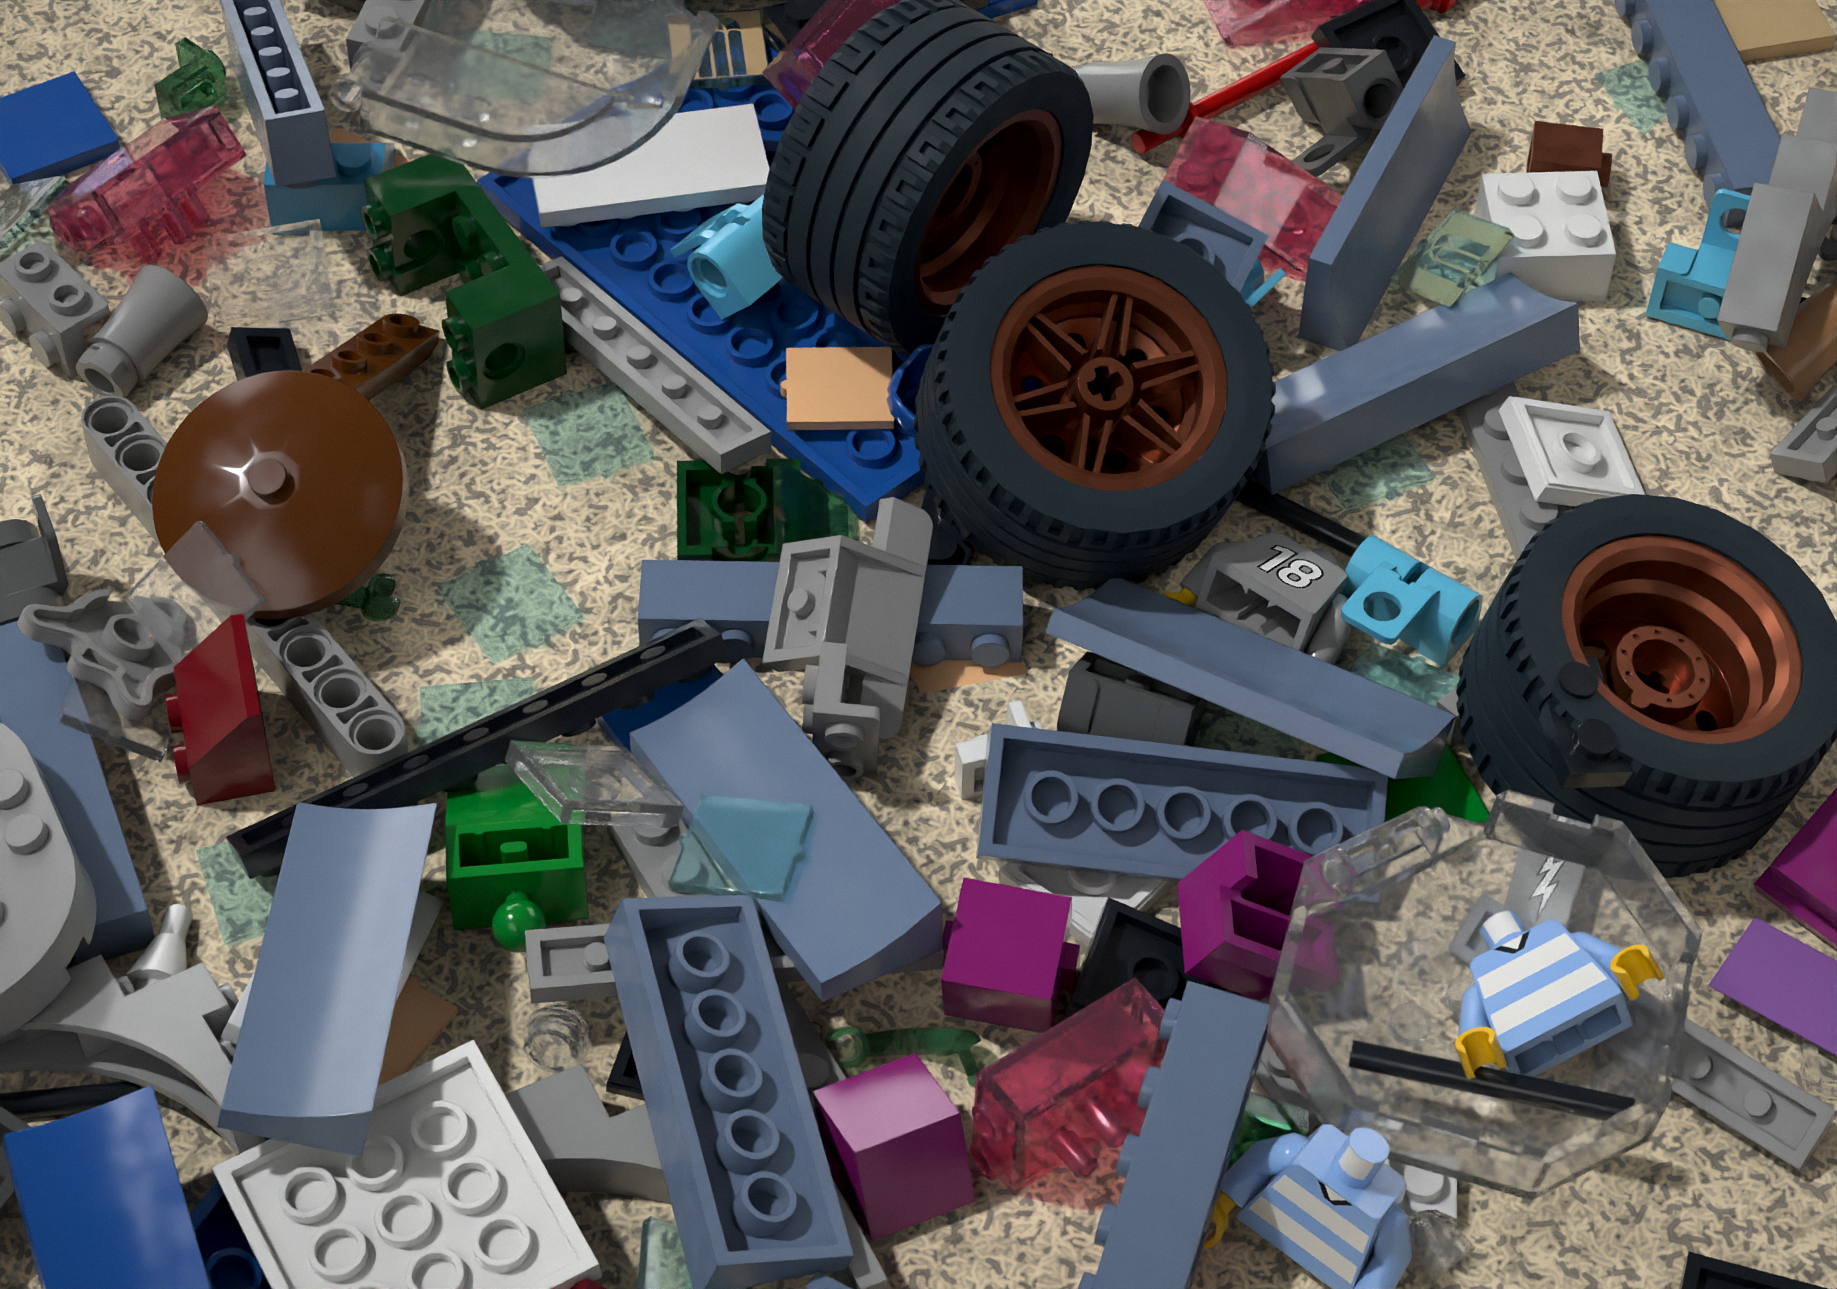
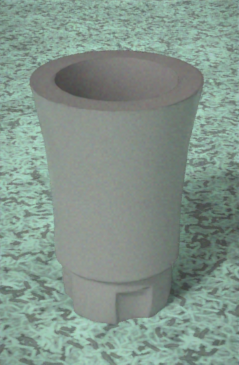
M1163 53L1135 60L1091 62L1087 65L1071 66L1084 81L1089 92L1094 115L1093 124L1119 125L1139 128L1158 134H1170L1180 127L1187 115L1191 96L1190 81L1184 65L1172 54Z
M156 265L142 266L124 298L106 323L90 340L89 348L81 355L76 364L77 374L95 393L102 396L116 395L123 398L127 397L135 385H141L158 364L182 341L207 322L208 312L205 304L194 289L176 274Z

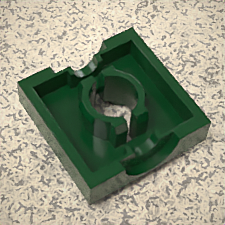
M800 458L766 459L765 466H751L747 473L741 475L732 474L729 471L720 474L705 460L677 461V560L780 562L783 544L803 541ZM735 503H744V511L751 512V514L744 516L745 544H736L735 516L728 515L731 511H735Z

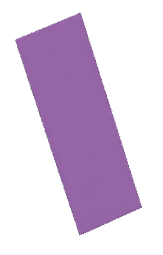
M1754 917L1708 986L1837 1056V960Z

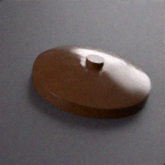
M288 370L257 374L227 385L201 402L188 414L168 441L160 458L153 485L152 510L156 534L166 557L178 574L199 595L214 605L235 614L244 613L246 617L258 619H288L308 615L330 607L351 595L365 584L385 562L400 535L406 517L409 497L408 470L403 451L391 427L377 408L352 387L325 375L306 371Z

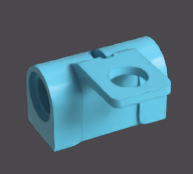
M1728 189L1717 190L1713 197L1699 249L1696 250L1672 242L1668 243L1657 269L1645 316L1731 340V338L1725 336L1717 322V317L1740 234L1730 232L1723 225L1722 214L1733 208L1747 211L1751 196Z
M764 194L750 206L737 203L709 218L670 249L671 254L676 258L701 245L688 257V270L696 286L721 319L750 306L783 278V276L776 272L775 267L772 266L763 240L762 204Z
M1374 535L1367 537L1350 559L1345 570L1348 579L1342 595L1348 600L1342 606L1341 618L1380 642L1391 645L1399 639L1417 649L1419 654L1445 667L1477 629L1483 596Z

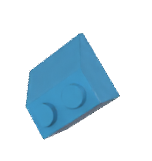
M330 143L336 177L321 179L319 184L306 189H292L287 186L276 187L266 161L264 190L271 231L367 230L361 214V207L367 205L364 179L393 168L395 144Z

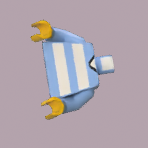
M1502 911L1487 919L1480 929V934L1490 950L1475 957L1469 964L1475 983L1462 995L1458 1038L1455 1041V1048L1466 1078L1468 1080L1475 1078V1070L1488 1063H1497L1499 1069L1506 1067L1507 1072L1535 1077L1633 1026L1619 986L1623 988L1629 1000L1634 1001L1640 996L1637 986L1641 982L1651 978H1656L1659 981L1665 978L1648 947L1638 944L1622 949L1583 931L1570 934L1556 919H1548L1526 931L1519 917L1513 911Z
M1322 1124L1308 1138L1294 1132L1257 1141L1227 1171L1212 1217L1217 1229L1212 1231L1206 1238L1203 1249L1211 1248L1220 1241L1228 1227V1213L1238 1205L1242 1208L1236 1216L1238 1220L1330 1288L1395 1289L1412 1257L1408 1214L1400 1206L1407 1184L1402 1175L1384 1163L1390 1153L1389 1145L1385 1138L1370 1128H1356L1347 1136L1333 1125Z

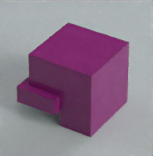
M1837 787L1754 883L1755 891L1836 951Z
M1241 830L1177 883L1185 974L1257 1000L1264 999L1275 993L1281 998L1294 987L1318 994L1334 982L1328 924L1317 921L1334 908L1329 862Z
M963 878L954 921L946 920L943 931L944 958L942 967L944 969L941 985L944 1015L1051 1035L1061 989L1072 991L1080 970V945L1067 943L1072 920V897Z
M916 1053L812 1091L819 1124L818 1130L832 1178L839 1191L846 1188L849 1206L871 1242L975 1202L961 1114Z

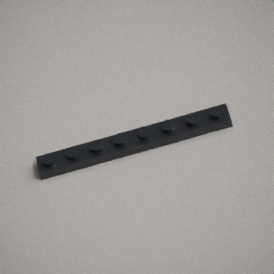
M699 618L302 801V803L344 809H392L419 805L418 801L440 791L454 792L464 789L478 779V773L500 763L509 765L524 761L537 752L538 745L560 735L562 737H572L582 734L596 724L597 718L618 708L628 710L640 707L654 698L655 691L676 681L686 683L706 676L712 671L713 664L730 657L722 634ZM297 804L226 836L235 860L249 879L259 875L271 877L280 874Z

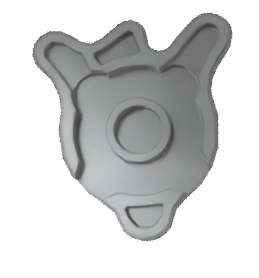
M101 589L80 596L69 606L58 607L30 604L23 609L17 622L21 633L29 639L55 645L71 654L66 665L69 674L79 680L105 689L110 696L115 710L128 719H144L153 704V695L167 692L176 685L173 667L187 655L183 647L188 639L186 628L190 622V615L182 604L173 599L165 597L149 598L139 595L134 605L131 606L121 602L108 601L113 589Z

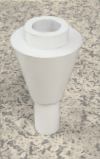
M174 904L167 908L159 934L154 937L126 974L135 992L187 969L185 940L193 914L186 906Z

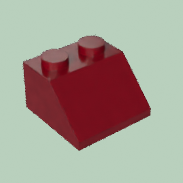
M244 613L230 615L173 667L177 694L165 696L171 733L183 732L185 744L173 746L179 785L192 783L197 805L275 792L262 708Z

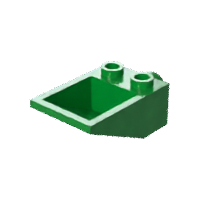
M580 759L493 766L478 773V779L470 786L447 793L445 820L446 881L454 930L492 927L496 941L504 949L523 953L526 952L525 930L547 929V922L589 919Z

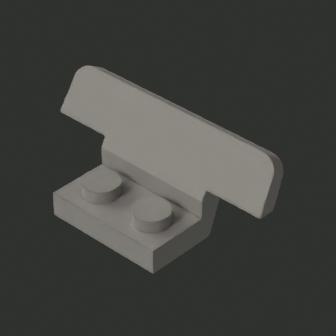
M895 497L880 499L872 546L843 535L783 544L762 661L763 664L777 672L805 669L806 665L818 666L821 641L848 644L847 675L850 676L846 703L880 708L879 743L886 742L896 736L901 728L933 530L932 520L925 510Z

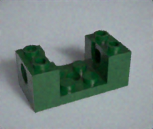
M450 146L364 179L367 205L361 207V214L366 229L372 237L373 247L367 249V257L376 278L380 282L389 279L399 295L403 296L459 273L463 285L445 291L448 318L442 320L444 336L452 349V360L447 361L446 364L447 371L454 388L460 395L469 392L482 410L567 374L560 293Z

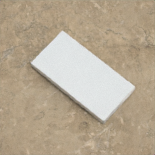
M753 104L524 132L541 228L553 226L570 227L584 222L615 218L630 219L638 215L669 211L685 212L694 208L730 203L746 204L757 200L765 193L770 170Z

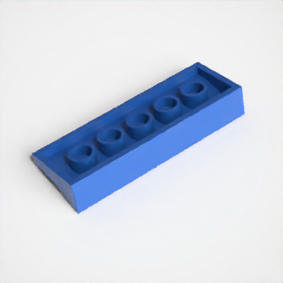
M153 1085L81 1113L4 1134L3 1148L41 1289H211Z

